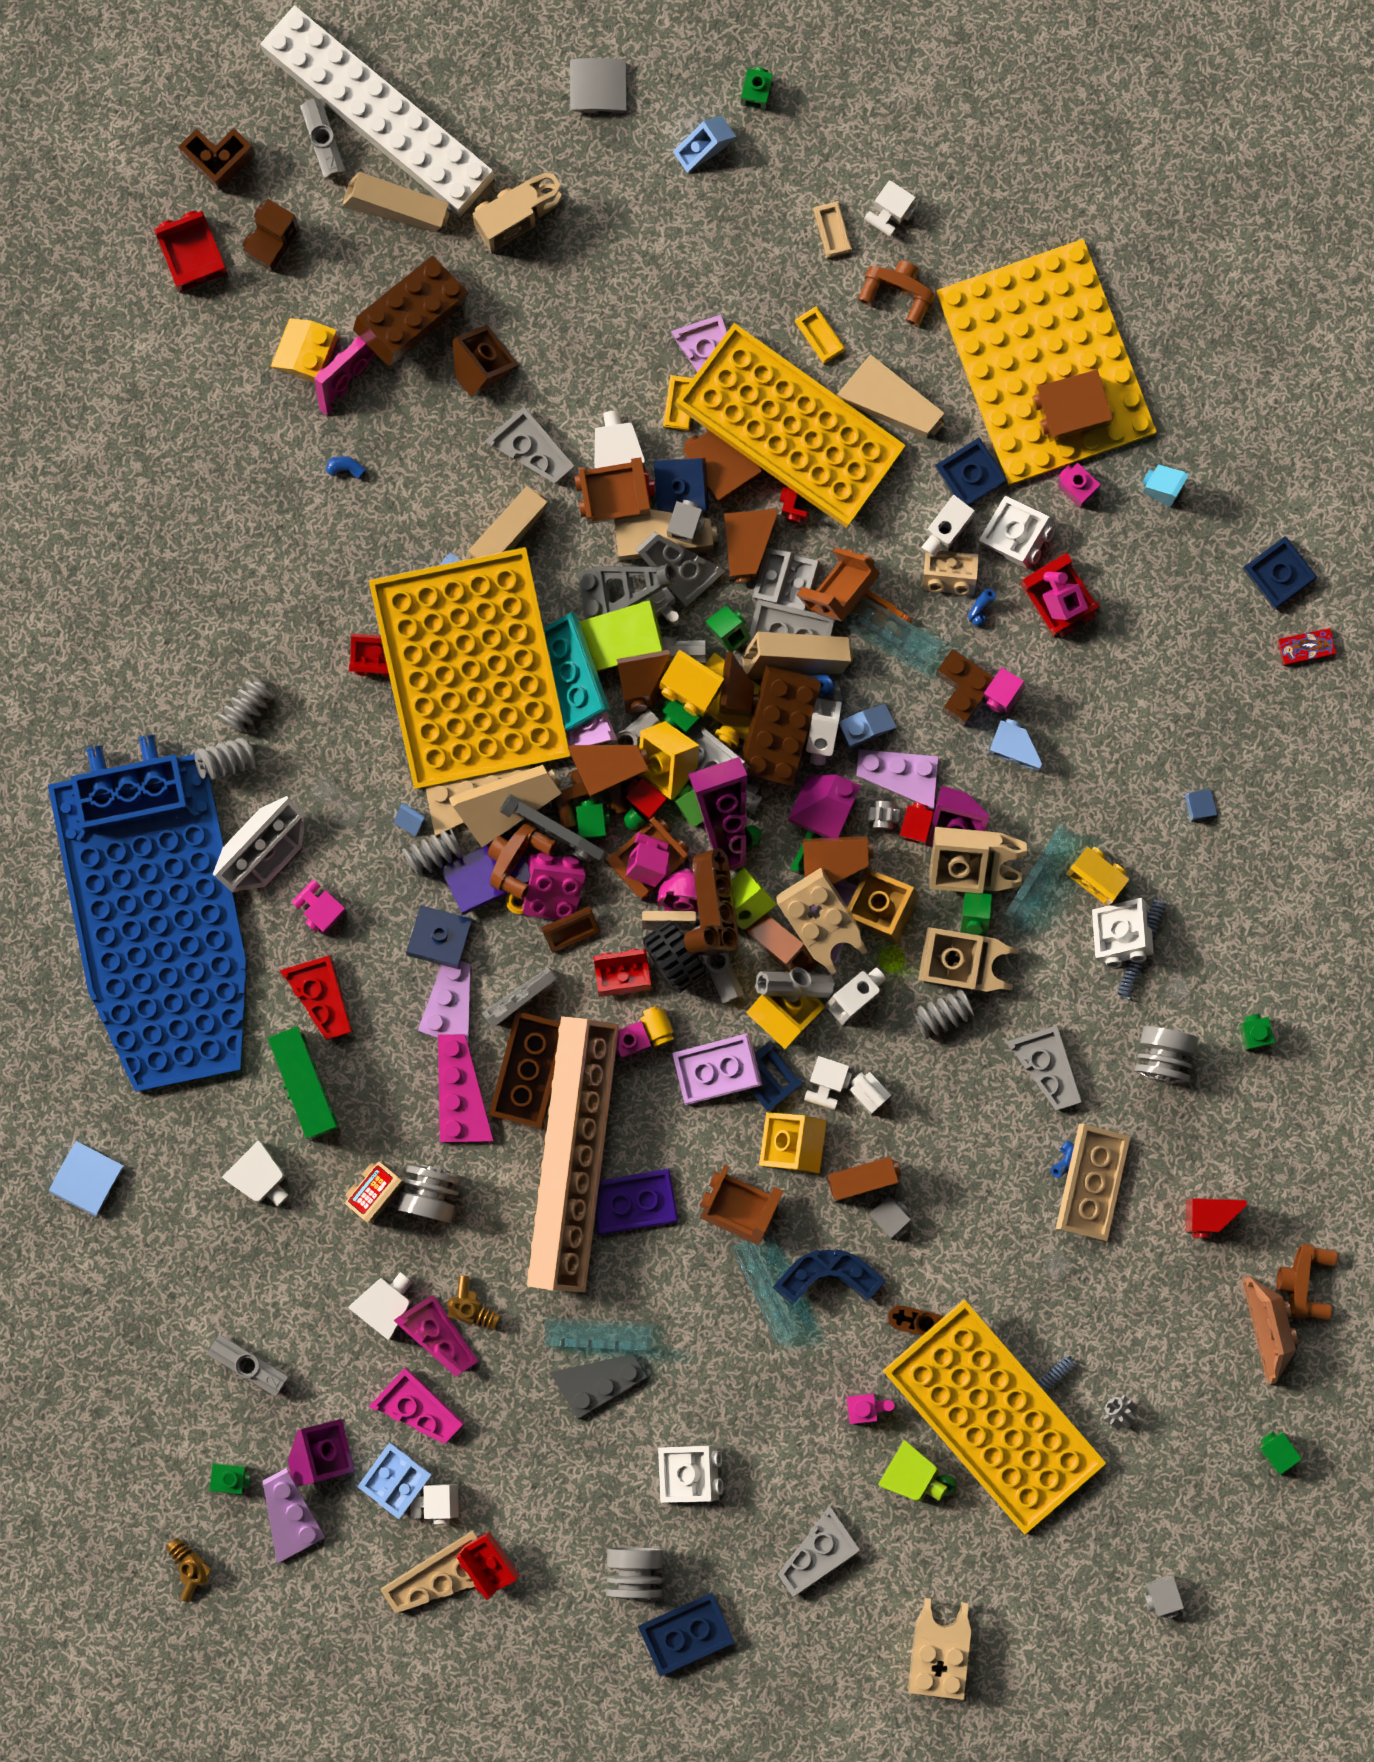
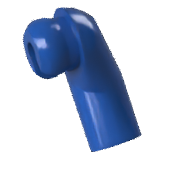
M349 456L332 457L328 460V465L326 466V472L331 476L338 475L340 471H348L358 480L367 471L366 468Z
M986 589L977 598L968 613L969 622L972 621L975 627L981 626L986 621V617L982 613L996 598V593L992 589Z
M808 675L818 678L821 683L819 693L822 696L832 694L835 685L829 675Z
M1066 1141L1062 1145L1060 1151L1065 1156L1050 1169L1051 1174L1055 1178H1060L1069 1171L1074 1149L1071 1141Z

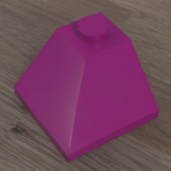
M839 775L807 776L787 821L825 838L839 837L861 785Z
M941 786L925 846L933 847L935 827L985 831L990 815L968 793Z
M342 1419L297 1430L288 1458L290 1473L297 1487L355 1471Z

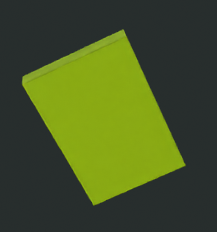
M651 600L579 622L597 672L617 667V659L665 650L654 604Z

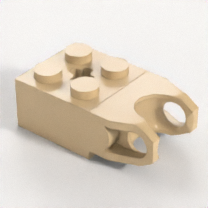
M543 173L512 190L507 188L497 195L498 198L490 203L488 201L483 202L475 208V212L472 213L475 228L491 253L536 227L535 220L547 214L558 205L562 194L559 192L561 184L554 174ZM545 179H549L554 182V184L545 183L540 185V183ZM547 189L552 190L551 192H549V193H547V194L542 193L544 190H547ZM556 196V198H555V200H554L553 202L548 203L550 200H552V199Z
M935 827L929 871L930 889L983 894V890L1000 891L1022 886V873L1009 866H1005L1003 863L1026 856L1027 843L998 832ZM1015 846L1020 848V850H1013L1009 847ZM1005 877H1014L1016 880H1007Z
M819 868L776 895L778 906L812 957L824 965L831 974L836 972V967L831 960V951L836 944L849 943L858 949L862 955L868 952L861 939L856 920L822 868ZM814 904L815 907L819 906V909L810 911L809 907Z
M927 927L918 980L986 992L997 989L1012 990L1013 984L1005 983L994 976L992 963L1001 954H1018L1019 948L1007 946L995 938ZM950 951H953V956H956V962H951L949 966L947 964L948 961H945V956L949 955Z
M924 1597L923 1609L915 1622L908 1682L909 1693L964 1700L971 1639L967 1602H961L960 1610L953 1623L942 1626L933 1619L931 1599ZM938 1661H943L942 1665L946 1666L945 1671H941L938 1675L935 1674L936 1671L931 1669L932 1665H937Z

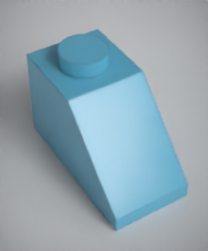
M1158 464L1155 471L1149 469L1142 481L1146 485L1143 493L1171 507L1189 474Z

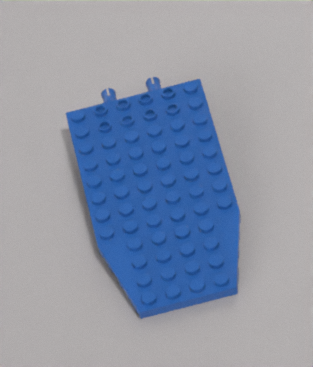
M147 735L149 746L145 736L138 738L143 757L141 762L106 768L103 746H95V750L89 747L86 749L91 769L89 773L71 776V780L48 784L88 993L135 1092L242 1070L247 958L234 893L213 875L224 843L211 779L208 774L205 775L204 779L200 777L195 763V754L177 757L176 754L159 757L155 735Z

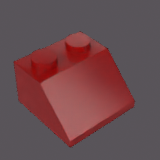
M1199 1198L1186 1200L1185 1232H1192V1238H1211L1212 1233L1221 1231L1247 1206V1200Z

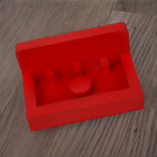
M351 635L348 671L355 672L359 676L381 673V676L390 678L381 635Z
M630 949L620 953L607 952L593 957L599 997L652 990L646 949Z
M490 1531L464 1545L456 1555L460 1567L467 1572L474 1582L476 1590L482 1594L485 1600L490 1599L496 1591L516 1581L520 1576Z

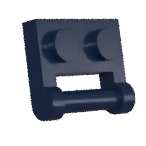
M771 1040L755 1052L762 1086L749 1089L767 1112L805 1082L801 1076L797 1077L776 1052L774 1049L776 1046ZM765 1055L789 1083L785 1088H782L760 1061Z

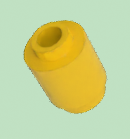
M654 1006L643 1011L644 1016L640 1020L649 1041L653 1043L654 1047L674 1040L672 1035L674 1031L665 1009L659 1010L658 1006Z

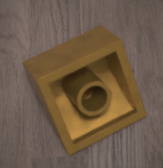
M866 868L848 905V909L858 925L875 935L898 943L920 896L914 887Z

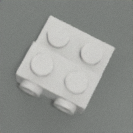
M1005 496L980 537L979 542L981 545L1004 555L1006 559L1028 569L1031 563L1036 564L1040 559L1041 550L1039 549L1044 541L1049 542L1052 539L1055 531L1054 523L1049 516Z
M1142 898L1092 910L1096 959L1104 966L1117 968L1122 965V961L1126 960L1143 962L1147 959V955L1154 954L1152 929L1147 926L1146 901Z
M717 1445L658 1448L661 1503L719 1500V1495L723 1493V1481L721 1478H718V1467L722 1465V1454L720 1451H717Z

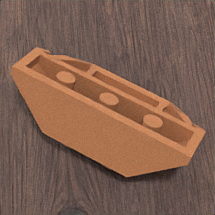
M1245 1277L1242 1278L1243 1287L1267 1384H1274L1278 1381L1295 1353V1344H1298L1295 1328H1290L1288 1318L1292 1317L1288 1301L1284 1302L1282 1296L1255 1279Z

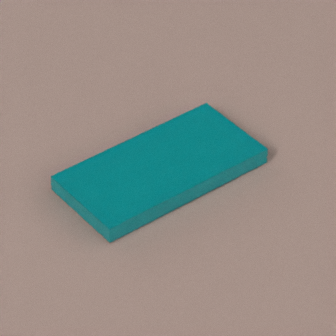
M570 612L543 628L565 732H571L610 710L577 614Z

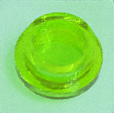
M887 946L881 950L878 962L883 970L897 972L905 963V955L899 947Z

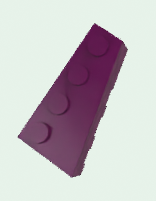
M740 757L689 774L711 850L720 848L726 853L729 870L746 865L745 803H747V773Z

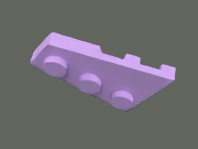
M460 961L458 969L441 965L418 1028L419 1032L438 1038V1034H466L469 1046L471 965L469 963Z

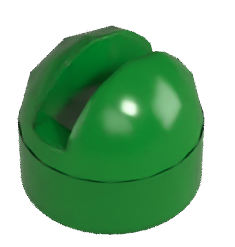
M633 807L624 817V824L630 830L641 829L647 823L646 819Z
M745 826L746 848L760 843L762 832L757 826Z
M942 1475L936 1479L938 1482L942 1481L953 1485L951 1490L947 1489L944 1497L950 1496L955 1492L956 1482L953 1477Z

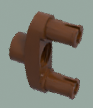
M578 769L569 772L573 785L561 790V794L551 800L553 808L556 807L560 824L567 829L577 826L571 803L574 799L585 797L586 794H589ZM623 783L604 791L608 795L613 815L628 811L622 790L624 788Z

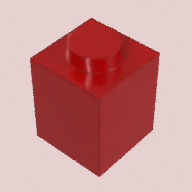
M644 778L639 782L634 780L625 791L628 794L625 797L626 801L648 820L654 817L667 802V798Z
M913 803V806L907 805L898 839L925 845L933 816V811L928 810L929 806L921 803Z

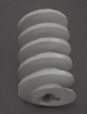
M252 674L251 677L254 683L244 682L247 691L241 689L237 691L241 699L234 697L230 699L234 707L227 705L223 707L227 716L217 714L220 719L237 732L247 733L248 730L244 723L253 725L254 721L251 715L261 716L258 706L267 709L268 705L264 699H275L271 690Z
M237 738L235 742L229 740L225 744L218 743L215 747L210 745L206 749L199 748L195 752L196 767L202 779L208 774L209 778L214 780L216 778L215 771L218 772L220 777H225L226 768L233 775L235 774V766L238 767L240 772H244L245 763H247L249 769L255 768L254 751L247 739Z
M451 827V835H448L444 830L440 831V840L435 835H431V844L422 839L421 849L412 844L411 854L405 848L402 849L413 874L416 872L420 877H423L424 867L432 873L434 871L433 863L442 868L443 858L450 864L453 863L452 854H455L459 859L462 858V850Z
M961 989L957 990V998L949 993L947 994V1003L940 997L937 999V1007L932 1002H928V1011L919 1006L917 1008L918 1016L914 1013L917 1024L926 1040L929 1039L930 1030L937 1036L939 1035V1026L948 1031V1022L951 1021L957 1027L959 1017L967 1023L968 1013L974 1016L970 1003Z

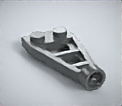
M665 564L659 567L598 566L578 572L585 620L639 604L662 589L674 585L677 582V573L672 564ZM645 575L646 589L635 593L632 577ZM610 579H621L625 595L618 601L611 603L608 581Z
M512 794L508 795L499 812L505 816L510 817L512 813H516L573 850L571 854L583 862L600 860L604 853V850L520 802V799Z

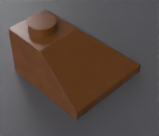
M488 325L460 335L453 340L455 378L470 397L486 391L518 367V363Z
M670 650L617 659L626 713H641L647 709H652L663 696L659 685L671 664Z
M727 652L724 661L722 677L724 682L720 694L718 713L750 717L758 694H754V685L734 654Z

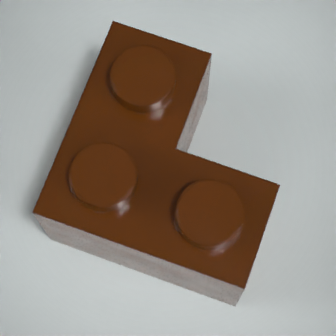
M197 128L178 146L181 155L218 191L256 155L253 146L234 128L216 146Z
M267 199L264 205L260 204L254 213V222L257 228L253 234L249 233L245 238L243 251L246 257L272 272L300 228L293 213Z
M953 648L935 674L956 689L943 707L942 712L964 726L985 697L984 692L994 679L993 676Z

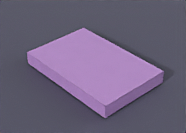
M750 1033L672 1053L685 1105L762 1086Z

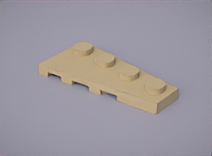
M526 765L426 786L425 789L435 836L441 835V830L446 832L450 830V827L452 829L464 824L453 808L450 797L529 770L530 766Z
M472 1530L382 1587L381 1592L393 1611L398 1613L428 1603L430 1600L442 1596L446 1597L454 1592L475 1587L467 1572L460 1567L456 1557L464 1545L478 1538L475 1532Z

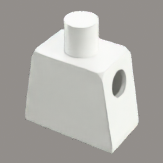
M619 411L603 413L605 427L595 428V468L630 463L632 458L639 457L642 458L643 468H645L644 456L632 423L621 424Z
M953 495L927 529L926 535L929 538L921 548L931 557H935L941 547L948 550L973 519L975 510ZM947 528L949 532L948 534H942L939 530Z
M817 697L806 751L811 753L810 762L812 764L824 765L826 756H832L842 704L840 701Z
M878 968L873 969L868 975L862 971L835 993L825 1006L839 1023L843 1025L880 992L878 986L886 980V977Z
M257 1141L222 1176L224 1180L257 1203H261L268 1197L276 1206H279L289 1196L278 1185L286 1175L261 1141Z
M401 1272L391 1284L380 1278L348 1308L386 1339L390 1340L399 1326L393 1320L405 1313L411 1304V1301L403 1294L413 1282Z

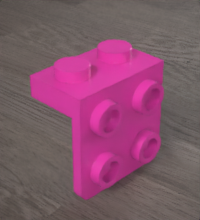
M529 853L527 865L531 876L528 884L530 888L522 908L524 915L559 920L575 913L586 876L581 860L571 856L561 858L549 856L546 853Z

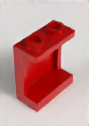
M194 210L187 212L183 215L182 219L174 222L173 220L164 221L158 225V228L154 229L179 293L228 274L203 211L197 212Z
M1068 553L1063 554L1025 577L1020 583L1053 637L1058 634L1061 637L1068 635L1075 630L1073 625L1081 620L1084 624L1098 616L1096 611L1100 608L1099 603H1095L1071 565L1072 559ZM1046 572L1066 573L1068 579L1065 583L1079 584L1088 609L1067 620L1052 619L1043 598V594L1052 590L1050 582L1044 580V574Z

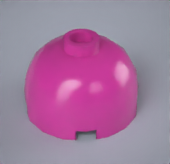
M682 869L664 879L658 893L657 906L659 908L662 905L665 907L664 911L698 912L693 870Z

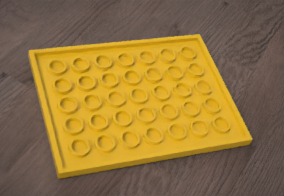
M1084 239L936 290L938 301L1000 467L1008 480V486L1157 433ZM1098 369L1113 418L1111 424L1049 442L1048 436H1043L1039 421L1043 420L1040 410H1035L1032 401L1036 387Z
M526 547L369 580L414 789L570 756Z

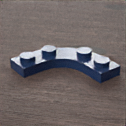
M838 1249L816 1250L805 1254L795 1261L772 1288L793 1306L815 1281L823 1278H834L847 1284L862 1299L868 1302L886 1280L854 1254Z

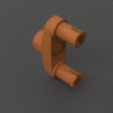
M899 260L895 270L876 266L869 267L865 274L866 281L858 301L864 305L872 306L880 286L884 285L893 290L898 288L903 291V294L912 297L914 300L906 322L920 327L927 309L932 306L936 295L929 288L916 281L920 272L917 266L910 262Z
M528 823L524 824L509 841L497 836L488 850V857L497 861L491 875L490 886L499 891L504 890L523 900L527 896L530 887L528 884L512 877L511 873L527 847L532 846L551 856L556 849L557 841L538 832V828Z
M1302 1243L1296 1252L1293 1267L1281 1266L1279 1268L1276 1281L1277 1290L1289 1292L1290 1309L1294 1319L1305 1320L1306 1317L1323 1320L1330 1319L1331 1305L1310 1302L1307 1299L1310 1266L1312 1264L1335 1266L1337 1263V1251L1314 1248V1245Z

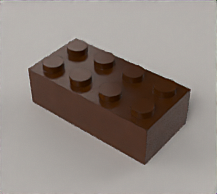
M432 255L361 312L356 318L353 331L390 367L461 309L469 292Z
M766 665L740 757L749 766L746 770L747 775L793 786L821 686L818 678Z
M516 1011L489 1111L490 1117L542 1130L552 1094V1081L556 1063L555 1055L557 1053L561 1022Z

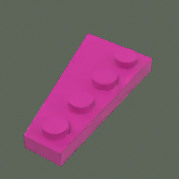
M438 1034L440 1142L494 1141L466 1034Z

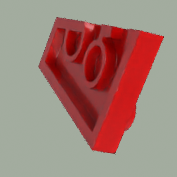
M332 955L279 970L292 987L294 994L305 1006L309 1016L326 1040L353 1032Z

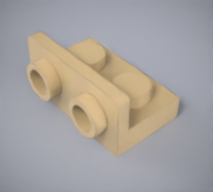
M939 550L935 557H931L925 552L922 590L935 593L945 592L958 595H974L979 554Z

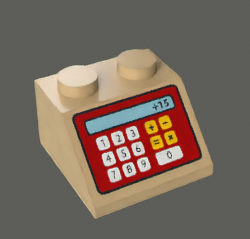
M379 1161L376 1165L371 1163L362 1174L365 1179L359 1186L354 1184L345 1195L348 1198L345 1204L369 1224L375 1221L405 1184L400 1177Z

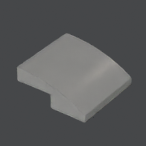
M608 58L571 59L570 111L582 113H596L598 111L624 113L626 111V60Z
M766 547L752 598L807 611L808 608L796 594L802 587L814 589L821 563L817 560L795 556L791 552Z

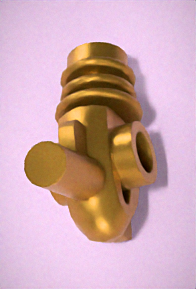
M459 1275L457 1296L447 1301L448 1317L459 1319L469 1325H472L477 1320L476 1326L482 1322V1327L486 1323L487 1329L491 1328L494 1330L500 1314H497L495 1310L490 1314V1308L485 1312L486 1305L480 1310L481 1302L475 1300L477 1294L473 1291H468L470 1276Z
M175 1538L166 1546L168 1554L172 1555V1559H175L174 1564H179L177 1569L181 1574L180 1581L185 1584L180 1599L184 1602H190L197 1585L203 1586L208 1583L211 1568L206 1565L205 1560L196 1552H192V1548L184 1545V1541Z

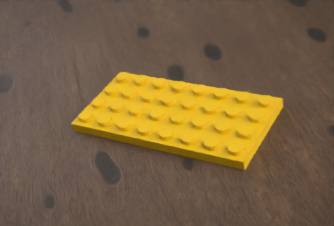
M733 323L674 404V406L845 528L851 523L906 446L735 323Z
M965 1299L883 1370L886 1376L1024 1535L1106 1464L1102 1457Z

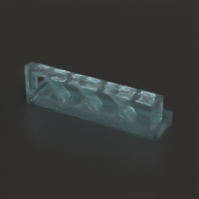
M864 595L843 621L834 620L836 623L923 675L926 674L943 644Z
M1061 823L1054 831L1003 915L1004 918L1024 930L1029 926L1081 840L1066 831L1067 827Z
M769 1229L765 1231L762 1237L768 1247L767 1253L762 1251L760 1245L748 1240L733 1246L732 1249L776 1344L779 1345L815 1328V1325L801 1297L792 1306L772 1288L788 1268ZM772 1265L778 1268L779 1278L773 1275L771 1271ZM795 1314L800 1316L804 1327L798 1329L794 1320Z
M545 1318L543 1346L652 1351L653 1323Z

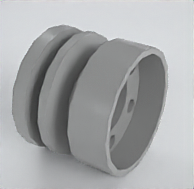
M1144 1026L1140 1044L1151 1049L1150 1053L1137 1054V1059L1148 1062V1065L1136 1064L1134 1072L1158 1082L1169 1084L1189 1083L1191 1076L1179 1072V1070H1192L1193 1065L1183 1061L1182 1056L1195 1055L1198 1037L1180 1031Z
M407 1165L406 1172L417 1175V1179L415 1181L404 1178L403 1182L414 1187L413 1193H400L396 1210L451 1223L455 1206L444 1200L445 1196L459 1195L458 1191L447 1188L449 1183L461 1185L462 1179L443 1169L427 1165Z
M607 1548V1567L619 1569V1575L607 1577L606 1582L619 1583V1586L606 1588V1596L616 1597L625 1601H647L663 1596V1589L651 1588V1584L663 1583V1578L651 1575V1570L663 1568V1549Z

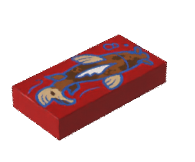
M1330 628L1277 640L1283 666L1336 654Z

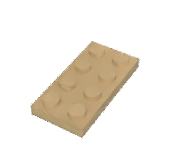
M1079 1124L1056 1229L1108 1241L1131 1136L1086 1124Z

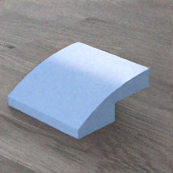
M76 1141L49 1189V1193L96 1217L107 1200L111 1188L122 1172L123 1165Z
M389 1443L357 1487L377 1501L380 1506L400 1519L432 1474L392 1443Z

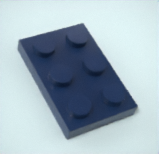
M713 1592L638 1625L660 1677L735 1643Z

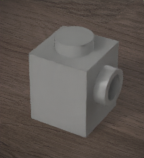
M683 500V503L676 502L667 529V537L689 544L693 543L696 532L701 534L705 518L701 517L702 509L698 508V504L688 500Z
M889 1196L868 1214L889 1238H892L894 1235L900 1238L910 1228L907 1225L911 1220L907 1216L910 1211L901 1201L895 1203Z
M1170 1575L1145 1583L1149 1595L1144 1597L1149 1612L1154 1611L1156 1616H1163V1619H1168L1179 1615L1178 1610L1184 1609L1173 1576Z

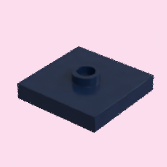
M980 437L935 465L936 470L951 493L968 506L973 505L1008 482Z
M706 458L654 461L658 511L673 513L676 502L683 503V500L698 504V508L702 509V511H710Z
M1286 536L1242 568L1274 610L1318 578Z
M421 905L406 956L458 969L472 918Z

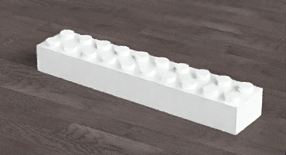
M295 5L260 43L263 53L316 98L322 99V102L437 199L448 202L447 207L459 217L465 213L493 181L494 175L491 168Z

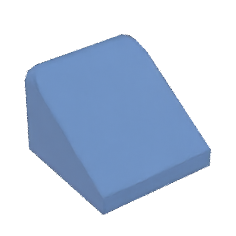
M1211 789L1191 792L1185 795L1191 821L1217 815Z
M401 804L394 820L396 825L414 836L419 833L426 822L423 815L405 804Z

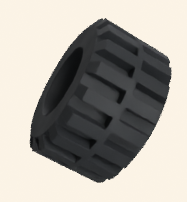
M669 920L643 937V945L673 990L682 993L707 976L706 968L698 955L690 954L684 944V934L674 922Z

